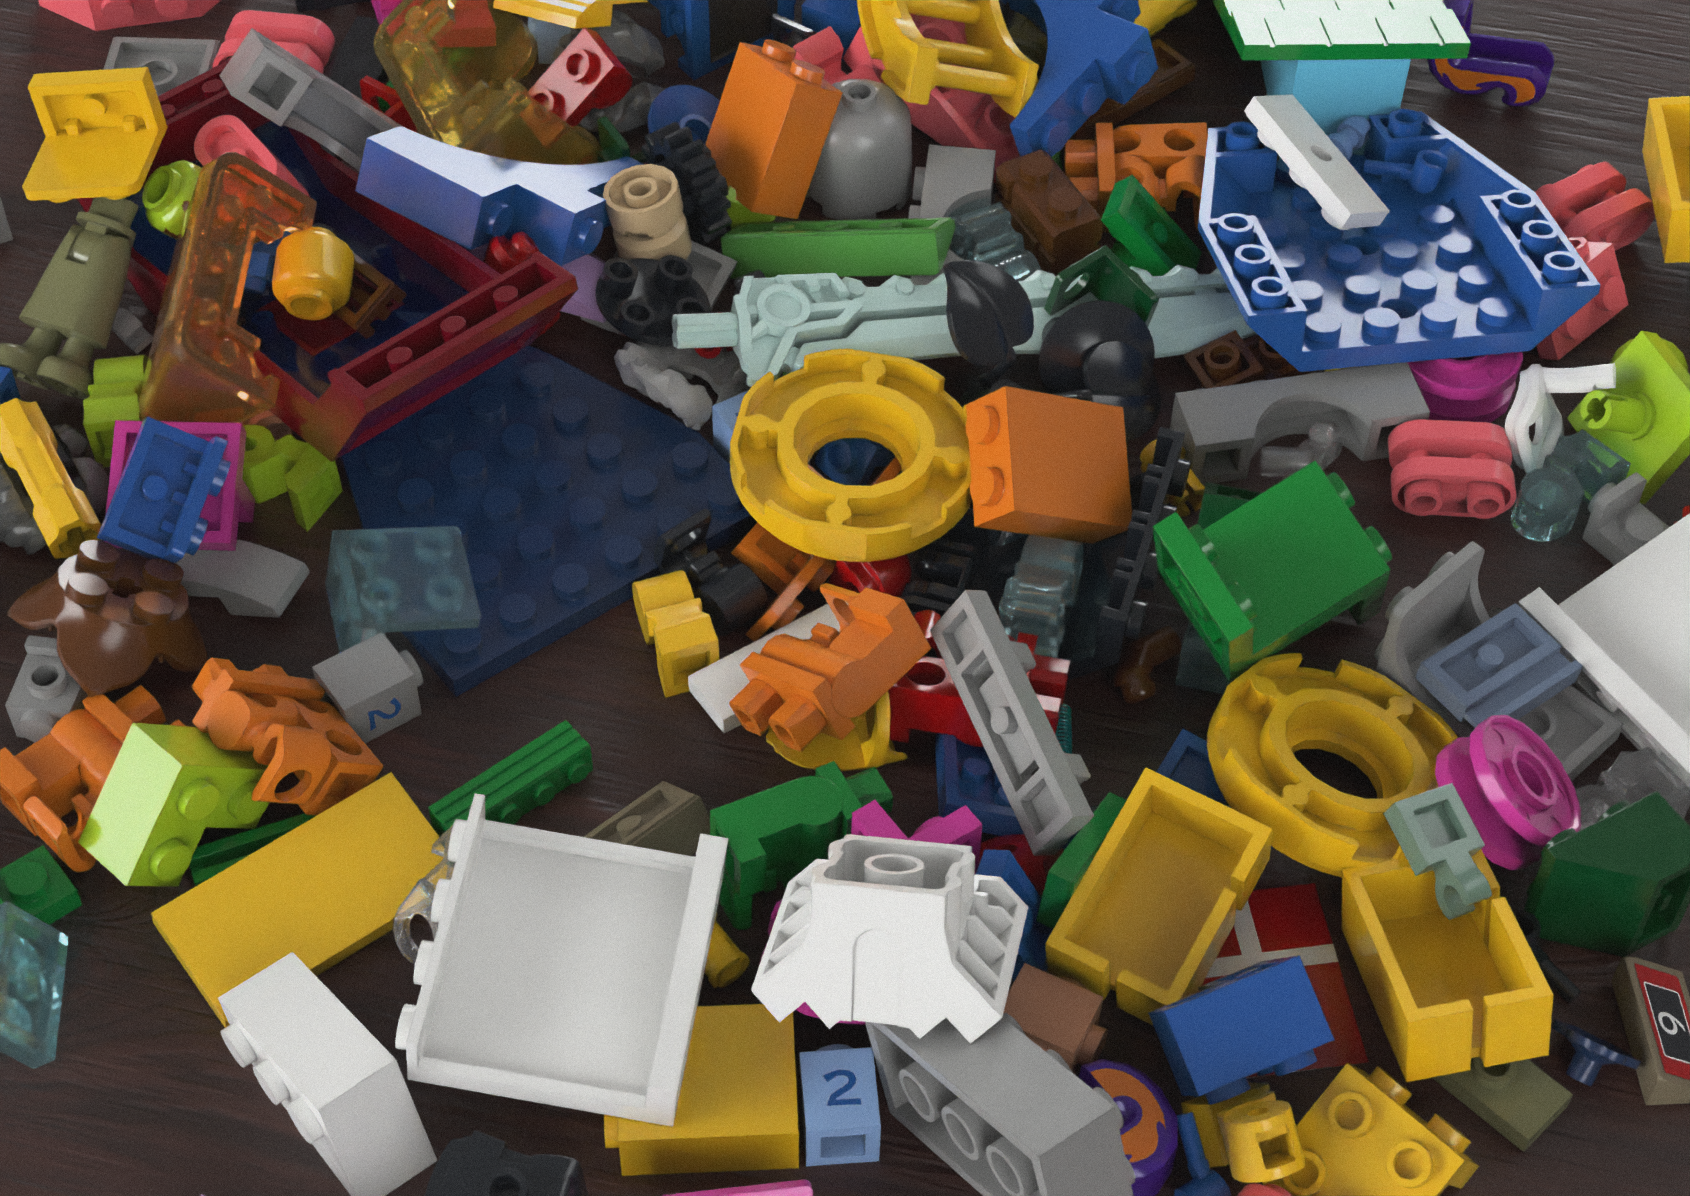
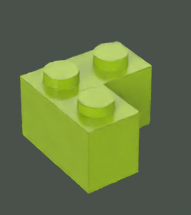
M132 723L78 843L125 886H179L206 827L255 829L269 802L253 801L251 797L255 786L268 765L258 764L252 757L253 752L219 749L212 743L208 733H202L197 727Z

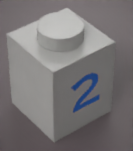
M383 632L312 667L315 679L326 691L320 701L328 702L334 706L364 743L422 714L417 687L423 685L421 671L412 655L407 650L398 653Z

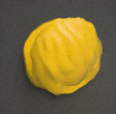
M888 691L862 715L850 718L855 728L843 740L820 733L802 752L787 747L779 740L771 726L765 736L766 742L774 747V751L787 761L815 770L817 767L833 761L836 762L840 771H854L876 768L907 759L906 753L894 751V744L892 740H889L891 714Z

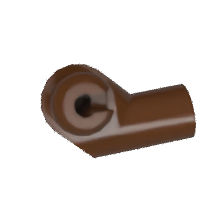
M1169 625L1164 626L1124 646L1119 663L1114 664L1111 679L1114 687H1120L1122 698L1126 703L1132 705L1153 696L1156 692V684L1151 679L1149 673L1153 671V667L1181 654V642L1174 629Z

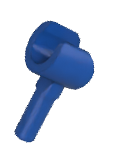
M1422 150L1417 153L1414 165L1366 159L1364 173L1409 180L1410 187L1415 191L1429 193L1438 186L1439 180L1443 178L1448 158L1438 151Z
M1193 1111L1176 1115L1179 1133L1188 1162L1187 1167L1193 1179L1176 1189L1174 1196H1231L1230 1189L1225 1180L1215 1170L1210 1169L1209 1161L1205 1158Z

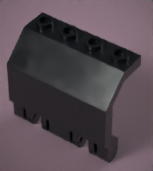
M1160 427L1153 464L1148 463L1146 472L1129 479L1132 518L1127 531L1093 544L1029 535L1008 544L994 547L990 545L987 529L974 527L973 500H971L970 508L952 529L919 549L913 568L917 577L923 580H910V583H906L901 599L905 600L913 616L923 610H933L942 617L965 590L986 591L1008 635L1012 636L1016 641L1019 632L1038 635L1036 655L1070 661L1067 681L1119 663L1127 637L1139 640L1148 602L1139 600L1141 590L1154 591L1159 575L1156 552L1154 551L1153 526L1177 512V506L1168 504L1170 496L1182 498L1191 466V461L1180 458L1185 433Z

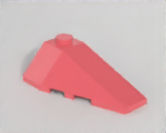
M910 14L924 38L968 45L964 23ZM860 26L842 59L852 71L866 64L876 73L875 75L880 82L885 84L881 75L883 70L886 69L882 60L871 58L863 36L862 27ZM935 86L930 92L928 105L910 103L903 100L909 108L911 124L942 146L996 150L994 183L996 182L997 167L1003 162L1020 157L1010 128V123L1015 117L1006 113L992 99L990 94Z

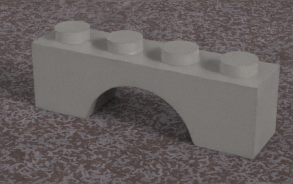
M251 28L219 75L231 96L280 127H291L314 139L345 160L357 171H360L367 137L401 126L253 28Z
M929 144L926 167L916 166L914 174L913 200L921 201V206L910 205L908 218L951 217V220L955 219V231L951 243L964 235L989 229L996 150ZM949 248L944 265L963 259ZM942 267L940 272L935 275H908L902 277L911 279L914 285H928L944 273V268Z
M1404 362L1313 372L1305 375L1257 380L1250 383L1208 389L1201 388L1175 393L1170 429L1185 433L1183 447L1186 454L1184 459L1191 461L1190 468L1201 484L1206 485V482L1219 483L1246 479L1250 461L1263 445L1276 438L1293 434H1310L1331 439L1348 448L1361 461L1389 457L1388 436L1390 432L1398 425L1410 420H1428L1430 411L1408 363Z

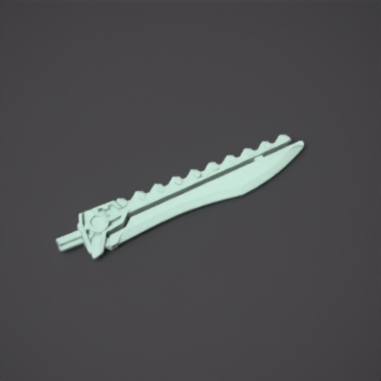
M1177 264L1164 276H1152L1147 270L1133 266L1130 267V269L1139 274L1143 282L1159 297L1158 305L1148 326L1154 343V359L1186 354L1234 330L1237 331L1242 339L1257 335L1246 324L1218 268L1211 274L1198 275L1194 269ZM1037 270L1024 281H1018L1031 302L1034 330L1027 342L1013 347L1015 354H1039L1042 344V331L1050 319L1061 316L1079 304L1097 301L1098 299L1090 292L1050 316L1044 310L1056 276L1049 272ZM836 273L777 275L772 278L744 276L740 293L733 298L731 312L673 314L672 341L674 347L677 349L732 347L739 358L741 369L747 374L746 385L750 387L768 372L774 375L775 381L783 371L789 374L804 368V355L826 350L848 348L905 357L912 360L961 356L952 341L947 323V282L945 273L939 275L928 285H914L911 279L893 275L879 287H866L862 283L863 281L850 277H844L841 280ZM1082 275L1077 277L1069 285L1065 292L1070 290L1079 281Z

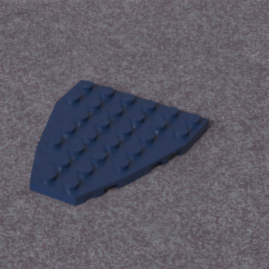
M531 346L516 352L342 456L346 479L361 528L365 534L373 568L379 580L387 614L455 697L633 598V582L661 575L659 566L654 561V551L658 537L703 509L709 510L711 514V522L706 535L707 554L748 533L757 523L742 505L736 494L731 478L730 464L698 431L686 427L685 424L553 355Z

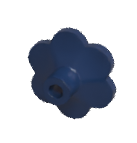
M1554 1019L1551 1028L1566 1037L1576 1051L1565 1072L1568 1076L1592 1086L1602 1064H1621L1638 1069L1641 1061L1627 1054L1623 1049L1597 1038L1579 1027Z

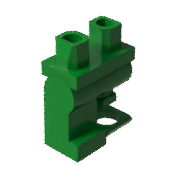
M833 761L817 767L815 776L797 778L710 810V835L728 838L719 903L735 929L746 930L752 926V894L762 890L765 893L775 890L777 882L780 881L786 888L788 882L814 860H828L829 844L843 839L846 834H851L852 812L873 800H876L886 813L892 812V793L875 767L845 778L836 762Z

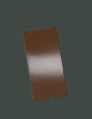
M1236 330L1183 355L1185 364L1204 389L1319 372V370L1299 372L1259 335L1243 341Z

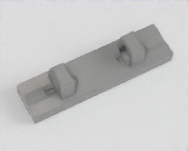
M965 590L930 629V632L1034 856L1055 855L1068 843L1073 834L1082 829L1094 817L1080 787L1084 781L1089 780L1091 777L1081 755L1064 753L1026 675L1030 669H1034L1036 666L1028 645L1010 641L986 591Z

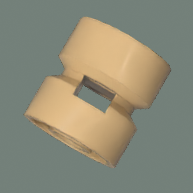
M645 164L624 169L611 177L604 186L603 199L606 200L605 206L608 218L613 227V237L618 257L627 260L644 258L660 261L665 256L674 255L686 260L691 253L692 241L687 219L683 214V202L678 181L674 173L664 166Z

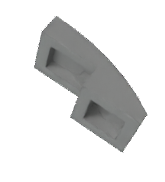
M237 539L236 551L197 550L193 556L185 553L184 557L176 563L184 571L181 584L187 590L188 596L219 597L231 615L280 617L310 573L304 562L270 548Z

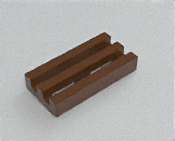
M354 253V270L378 287V289L370 296L352 282L350 297L362 305L361 309L355 314L344 305L334 311V314L369 340L376 332L369 326L376 317L384 322L391 314L385 307L388 302L394 299L400 304L407 294L394 282Z

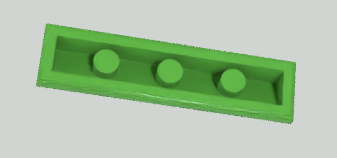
M951 217L743 223L721 237L722 253L737 261L736 268L730 277L731 279L755 270H760L766 278L776 277L777 275L836 273L838 277L935 275L940 272L944 265L955 231V219L951 220Z

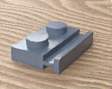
M1514 603L1422 661L1415 678L1460 722L1467 720L1476 728L1479 723L1491 715H1508L1516 720L1520 719L1575 683L1583 666L1577 660L1569 662L1560 653L1562 646L1520 606Z

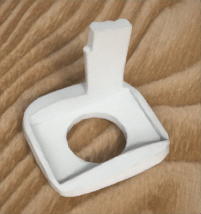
M1615 363L1576 368L1542 367L1540 364H1531L1528 369L1520 372L1518 391L1505 421V433L1510 441L1512 455L1517 466L1524 469L1529 477H1540L1554 462L1563 444L1564 427L1562 415L1551 393H1590L1598 389L1616 388ZM1535 423V435L1531 442L1529 427Z

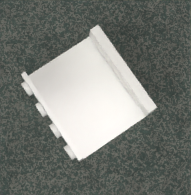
M1689 513L1559 605L1538 587L1521 599L1519 606L1562 646L1560 653L1569 662L1577 660L1583 666L1577 681L1573 684L1586 697L1624 723L1621 732L1690 801Z

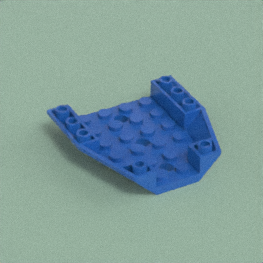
M1397 109L1390 114L1369 115L1368 121L1371 128L1368 131L1369 139L1365 143L1363 155L1352 153L1348 161L1390 211L1379 226L1350 228L1348 230L1335 228L1323 218L1321 214L1322 207L1307 189L1300 187L1291 179L1289 175L1290 168L1282 158L1277 161V152L1268 148L1260 141L1257 135L1258 129L1253 123L1234 122L1228 125V127L1208 128L1198 230L1246 324L1299 372L1530 351L1599 294L1601 284L1538 195L1422 111ZM1422 150L1438 151L1448 158L1443 178L1439 180L1438 186L1429 193L1415 191L1410 187L1409 180L1364 173L1366 159L1414 165L1417 153Z

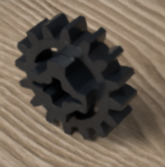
M678 122L669 124L646 135L644 138L647 144L641 146V151L648 161L643 164L664 166L674 173L678 181L683 202V214L687 219L691 240L700 245H706L724 236L728 232L726 227L732 224L731 218L725 211L731 207V202L725 197L729 195L726 178L719 173L716 162L711 156L710 149L703 144L701 139L693 141L690 128L686 126L681 129Z

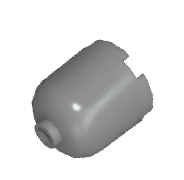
M847 79L833 83L832 85L843 93L806 197L809 198L811 196L812 199L822 205L823 215L836 220L876 219L877 212L890 209L894 205H896V210H900L905 206L912 193V131L908 106L890 87L881 82L870 79Z

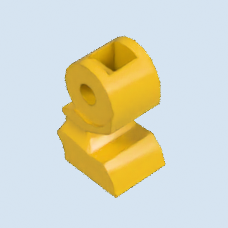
M683 570L633 582L632 592L639 624L646 644H655L657 668L665 698L689 692L688 676L720 660L719 642L710 615L702 611L700 597L694 598L690 582Z
M1248 1081L1250 1085L1248 1091L1209 1105L1205 1095L1181 1103L1183 1113L1192 1111L1194 1113L1205 1158L1208 1159L1210 1168L1229 1164L1232 1177L1235 1180L1256 1183L1286 1177L1298 1172L1306 1164L1291 1105L1286 1101H1276L1274 1091H1270L1269 1083L1267 1082L1252 1083Z

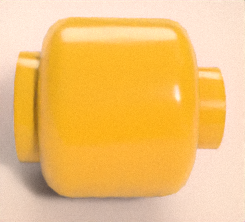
M308 227L284 237L276 249L272 276L274 296L295 317L304 320H322L329 317L338 308L346 305L350 299L354 272V253L345 241L335 236L330 230L322 227Z

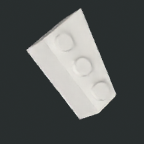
M293 952L218 997L219 1003L230 1024L220 1032L235 1060L243 1068L252 1063L254 1074L266 1095L275 1105L282 1103L298 1131L309 1144L315 1147L351 1196H386L437 1162L396 1059Z

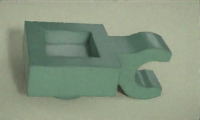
M1453 783L1397 801L1383 813L1415 876L1434 871L1437 902L1449 920L1473 912L1475 910V903L1489 899L1492 896L1486 877L1477 868L1472 859V856L1481 850L1485 844Z

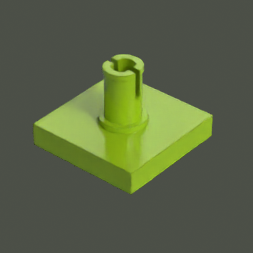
M1641 330L1614 362L1616 366V388L1598 389L1587 393L1567 417V420L1616 485L1635 472L1647 480L1639 501L1641 504H1646L1690 455V374L1657 333Z

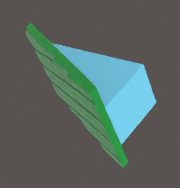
M1212 0L1242 61H1261L1267 95L1293 94L1326 135L1337 133L1338 126L1350 116H1363L1368 120L1369 115L1390 114L1392 111L1400 109L1411 59H1465L1468 57L1471 45L1452 9H1446L1442 0ZM1365 144L1358 150H1352V153L1363 155Z

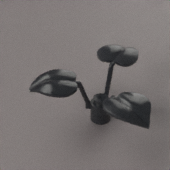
M971 260L953 261L943 265L947 282V323L956 349L966 361L980 367L995 366L990 372L980 375L979 381L981 385L968 388L962 394L959 401L960 406L963 408L964 405L1004 386L1024 389L1011 380H1000L999 378L1016 361L1013 347L1024 344L1033 334V310L1027 293L1013 276L994 265ZM1109 341L1099 344L1087 355L1083 365V379L1087 389L1052 394L1123 407L1126 441L1134 440L1146 433L1154 425L1161 408V395L1158 391L1159 384L1149 364L1134 347L1120 341ZM987 529L990 545L994 547L1029 536L1028 534Z

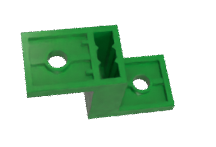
M1316 460L1204 530L1199 524H1195L1188 529L1177 512L1153 526L1158 574L1229 682L1239 677L1262 658L1276 654L1346 609L1358 626L1380 613L1391 570L1387 562L1393 559L1392 554L1378 531L1373 526L1363 530L1350 511V508L1355 505V501L1341 477L1336 472L1326 476Z

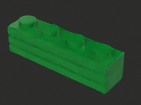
M567 720L561 722L429 806L433 829L447 848H449L454 822L456 819H468L475 793L485 795V820L514 825L521 816L538 805H545L552 800L555 794L572 783H579L593 770L590 744L573 729Z

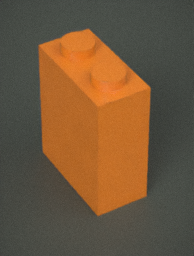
M768 39L764 40L763 46L740 42L705 146L710 149L711 156L716 162V167L719 173L726 178L728 187L731 185L736 190V200L747 209L755 213L798 219L843 92L823 79L825 71L822 68L795 59L797 51L786 44Z
M1004 386L966 404V434L969 441L970 495L973 500L974 527L1091 544L1128 530L1132 518L1123 407Z

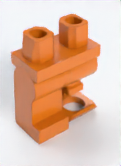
M1207 122L1134 124L1119 126L1113 129L1112 123H1096L1095 140H1068L1064 149V173L1101 218L1115 183L1130 175H1133L1161 207H1165L1166 211H1176V201L1183 190V198H1193L1195 228L1199 232L1198 220L1208 137ZM1103 223L1102 233H1110L1107 226Z
M829 583L821 584L820 592L838 620L840 631L838 632L833 627L817 623L811 629L813 636L810 639L802 640L787 634H780L768 640L760 654L752 652L740 664L750 682L729 702L730 707L742 726L747 731L759 736L771 726L779 740L787 747L802 752L820 733L843 740L855 728L850 718L858 717L870 709L931 649L904 599L870 588H865L862 592L857 593Z
M212 657L206 661L193 683V690L203 702L192 720L194 725L202 733H208L212 743L219 749L253 752L252 757L258 764L268 765L252 792L251 800L298 804L306 815H318L373 783L384 767L336 708L328 702L320 701L326 691L316 679L288 676L281 666L263 664L252 671L237 670L230 660ZM293 772L300 780L292 789L282 793H275L277 784L287 774Z
M142 685L114 703L104 694L93 697L88 696L82 700L85 709H77L64 715L56 722L48 735L14 756L6 747L0 750V800L2 804L34 836L38 835L75 872L87 871L96 862V858L81 846L78 841L132 723L162 725L167 721L159 703ZM179 719L170 724L185 726ZM75 809L78 821L75 825L67 828L61 818Z

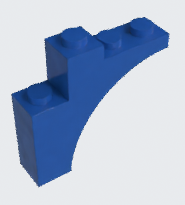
M1008 0L1010 9L1030 20L1044 34L1048 41L1046 62L1041 78L1022 111L1010 123L1020 156L1041 149L1046 151L1052 158L1056 152H1059L1065 146L1068 139L1083 123L1099 110L1101 104L1107 98L1125 105L1142 86L1149 82L1152 75L1158 70L1148 28L1133 23L1141 14L1138 0Z
M399 126L367 137L355 191L456 242L468 250H473L489 243L492 237H502L504 235L505 238L510 240L516 232H525L536 243L539 252L558 265L563 266L593 252L602 238L604 228L611 226L605 206L606 200L603 199L604 186L610 178L624 169L645 164L629 156L608 162L583 165H557L517 161L455 147Z

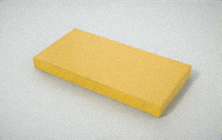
M392 772L151 912L154 925L226 1028L230 1024L219 1003L218 997L291 952L315 976H318L432 906L438 880L440 878L451 880L456 862L448 861L447 846Z

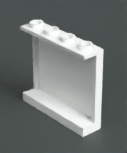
M475 793L468 819H456L452 828L448 848V861L456 863L451 880L440 878L435 889L431 921L438 922L439 924L434 942L422 940L418 950L413 982L422 986L417 1004H404L398 1022L395 1047L396 1049L406 1050L407 1080L673 1127L724 877L728 838L700 833L696 856L692 857L485 820V795Z

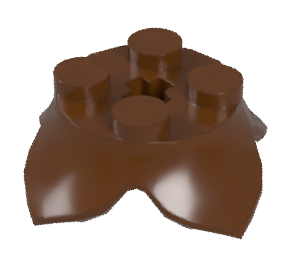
M100 540L82 542L78 554L68 557L52 577L33 586L15 600L7 614L8 617L18 622L24 628L39 630L48 627L49 632L55 628L57 629V653L64 668L89 697L130 685L145 675L157 656L161 663L166 660L172 668L183 672L201 671L207 661V651L201 633L189 612L187 590L181 584L184 576L183 569L178 564L161 558L146 560L133 554L119 552L113 545Z

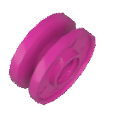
M1523 352L1407 362L1429 408L1428 420L1491 423L1507 411L1514 397L1516 389L1515 379L1521 369Z
M1491 715L1477 725L1470 734V737H1459L1453 740L1436 756L1435 776L1438 787L1453 783L1485 844L1482 851L1485 857L1492 863L1509 870L1525 869L1540 859L1542 849L1554 836L1566 829L1573 828L1576 832L1581 829V808L1574 785L1562 763L1545 741L1523 722L1508 715Z

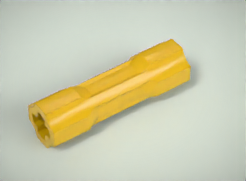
M16 397L0 405V452L8 467L17 471L33 502L34 520L53 557L59 559L78 554L82 542L87 540L101 541L97 536L102 525L84 491L76 488L57 453L58 443L38 403L36 401L24 402Z

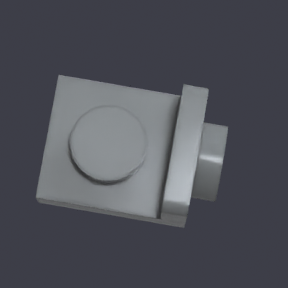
M1637 472L1617 485L1613 482L1604 485L1597 491L1588 505V511L1591 514L1582 539L1613 565H1616L1669 528L1666 523L1639 503L1647 480Z

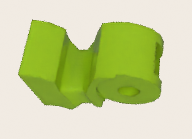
M146 354L96 359L94 362V384L88 385L90 397L83 400V425L95 461L103 464L104 467L111 466L115 420L143 421L145 416L154 415L155 413L154 380L151 365Z
M255 424L243 425L246 430L242 479L255 498V503L261 504L288 491L296 522L308 532L343 491L336 460L333 462L329 461L308 442L297 440L291 434H287L275 441L271 431L264 426Z

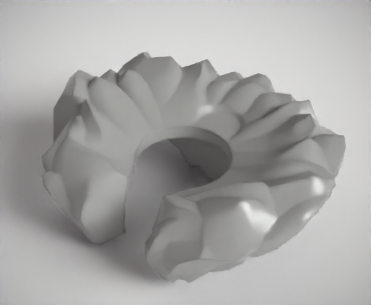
M638 341L636 344L626 342L623 349L618 350L614 356L616 367L624 384L636 388L638 392L647 397L649 396L655 402H661L666 408H672L673 413L683 420L686 427H691L697 431L701 429L711 416L712 399L704 386L692 385L686 379H692L694 375H697L709 382L712 389L719 395L717 403L751 388L746 385L747 374L741 369L739 358L734 350L729 352L721 351L717 357L705 359L698 355L694 348L677 349L674 346H659Z

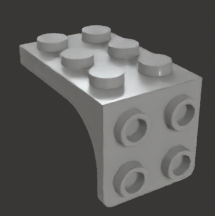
M1474 541L1466 545L1456 555L1452 552L1445 553L1432 567L1426 580L1415 589L1410 586L1403 588L1393 598L1385 613V618L1389 620L1385 637L1379 643L1374 654V658L1378 660L1376 672L1388 677L1439 714L1452 728L1458 738L1470 737L1475 728L1467 720L1460 722L1415 677L1422 661L1490 619L1481 600L1478 588V574L1485 549ZM1571 685L1518 719V721L1526 724L1545 741L1562 763L1571 781L1618 739L1624 724Z

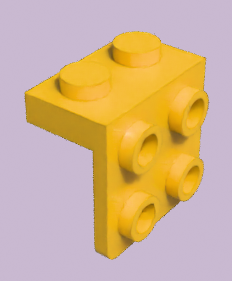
M138 67L34 74L28 85V90L43 128L45 139L22 185L26 198L30 201L48 200L54 203H61L71 199L95 197L117 200L138 193L142 189L168 128L149 68Z
M1346 1063L1296 1126L1306 1163L1305 1166L1298 1172L1286 1177L1262 1183L1263 1185H1278L1292 1196H1440L1448 1185L1462 1189L1479 1165L1463 1153L1471 1141L1454 1126L1436 1113L1427 1123L1405 1105L1413 1094L1393 1076L1379 1066L1369 1075L1365 1071Z

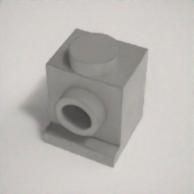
M28 635L24 645L27 655L5 707L16 736L37 742L48 735L56 722L64 715L77 709H85L82 700L87 698L88 695L64 668L57 653V639Z

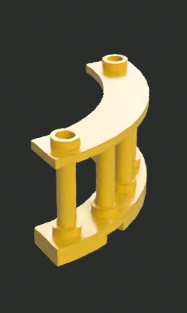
M857 0L860 23L868 52L871 58L882 60L886 70H883L881 78L897 96L906 102L928 105L931 90L935 86L990 94L992 99L1006 113L1016 118L1032 96L1039 82L1037 77L1039 65L1029 60L1014 43L1002 16L999 0ZM910 14L964 23L968 45L924 38Z

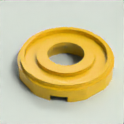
M848 348L804 355V368L786 374L775 381L774 375L768 372L743 396L730 441V472L736 494L748 513L763 528L784 543L805 553L847 562L881 561L909 554L925 547L947 533L962 519L970 508L972 500L970 495L971 470L969 441L966 434V405L962 408L952 396L944 391L945 377L909 358ZM843 438H864L880 443L894 453L901 465L902 473L894 479L871 486L843 485L821 478L808 468V463L814 452L829 442Z
M1301 653L1279 654L1262 658L1228 684L1209 723L1207 751L1216 783L1233 810L1273 828L1271 846L1279 852L1310 868L1342 878V869L1375 865L1383 861L1406 858L1383 813L1397 801L1438 788L1435 776L1436 756L1447 744L1458 738L1452 728L1439 714L1388 677L1376 671L1342 659L1335 672L1299 667L1303 659ZM1300 749H1320L1338 754L1354 763L1369 777L1377 792V798L1365 799L1334 789L1315 778L1296 759L1294 752Z

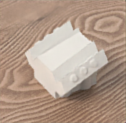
M846 834L843 839L829 844L828 860H814L788 882L751 991L779 1022L806 1002L829 1029L840 1020L850 1022L854 1020L910 1028L920 1039L943 1019L947 1018L971 1044L1003 1017L1028 906L1001 877L975 874V855L972 853V846Z

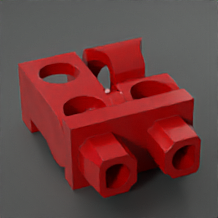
M933 610L917 612L914 618L929 645L936 651L937 658L923 656L888 690L891 714L889 740L908 743L912 729L954 735L964 744L973 747H984L930 632V629L938 622L941 616ZM1019 632L1017 641L1008 635L1010 641L1025 643L1030 649L1036 666L1034 669H1030L1026 675L1056 735L1060 708L1063 705L1067 687L1070 661L1036 655L1038 635Z

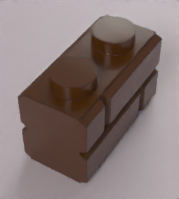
M1040 149L1003 162L997 167L995 187L998 191L994 196L993 212L1032 261L1038 263L1037 267L1040 270L1057 276L1064 269L1100 248L1098 241L1101 239L1103 228L1101 216L1046 151Z

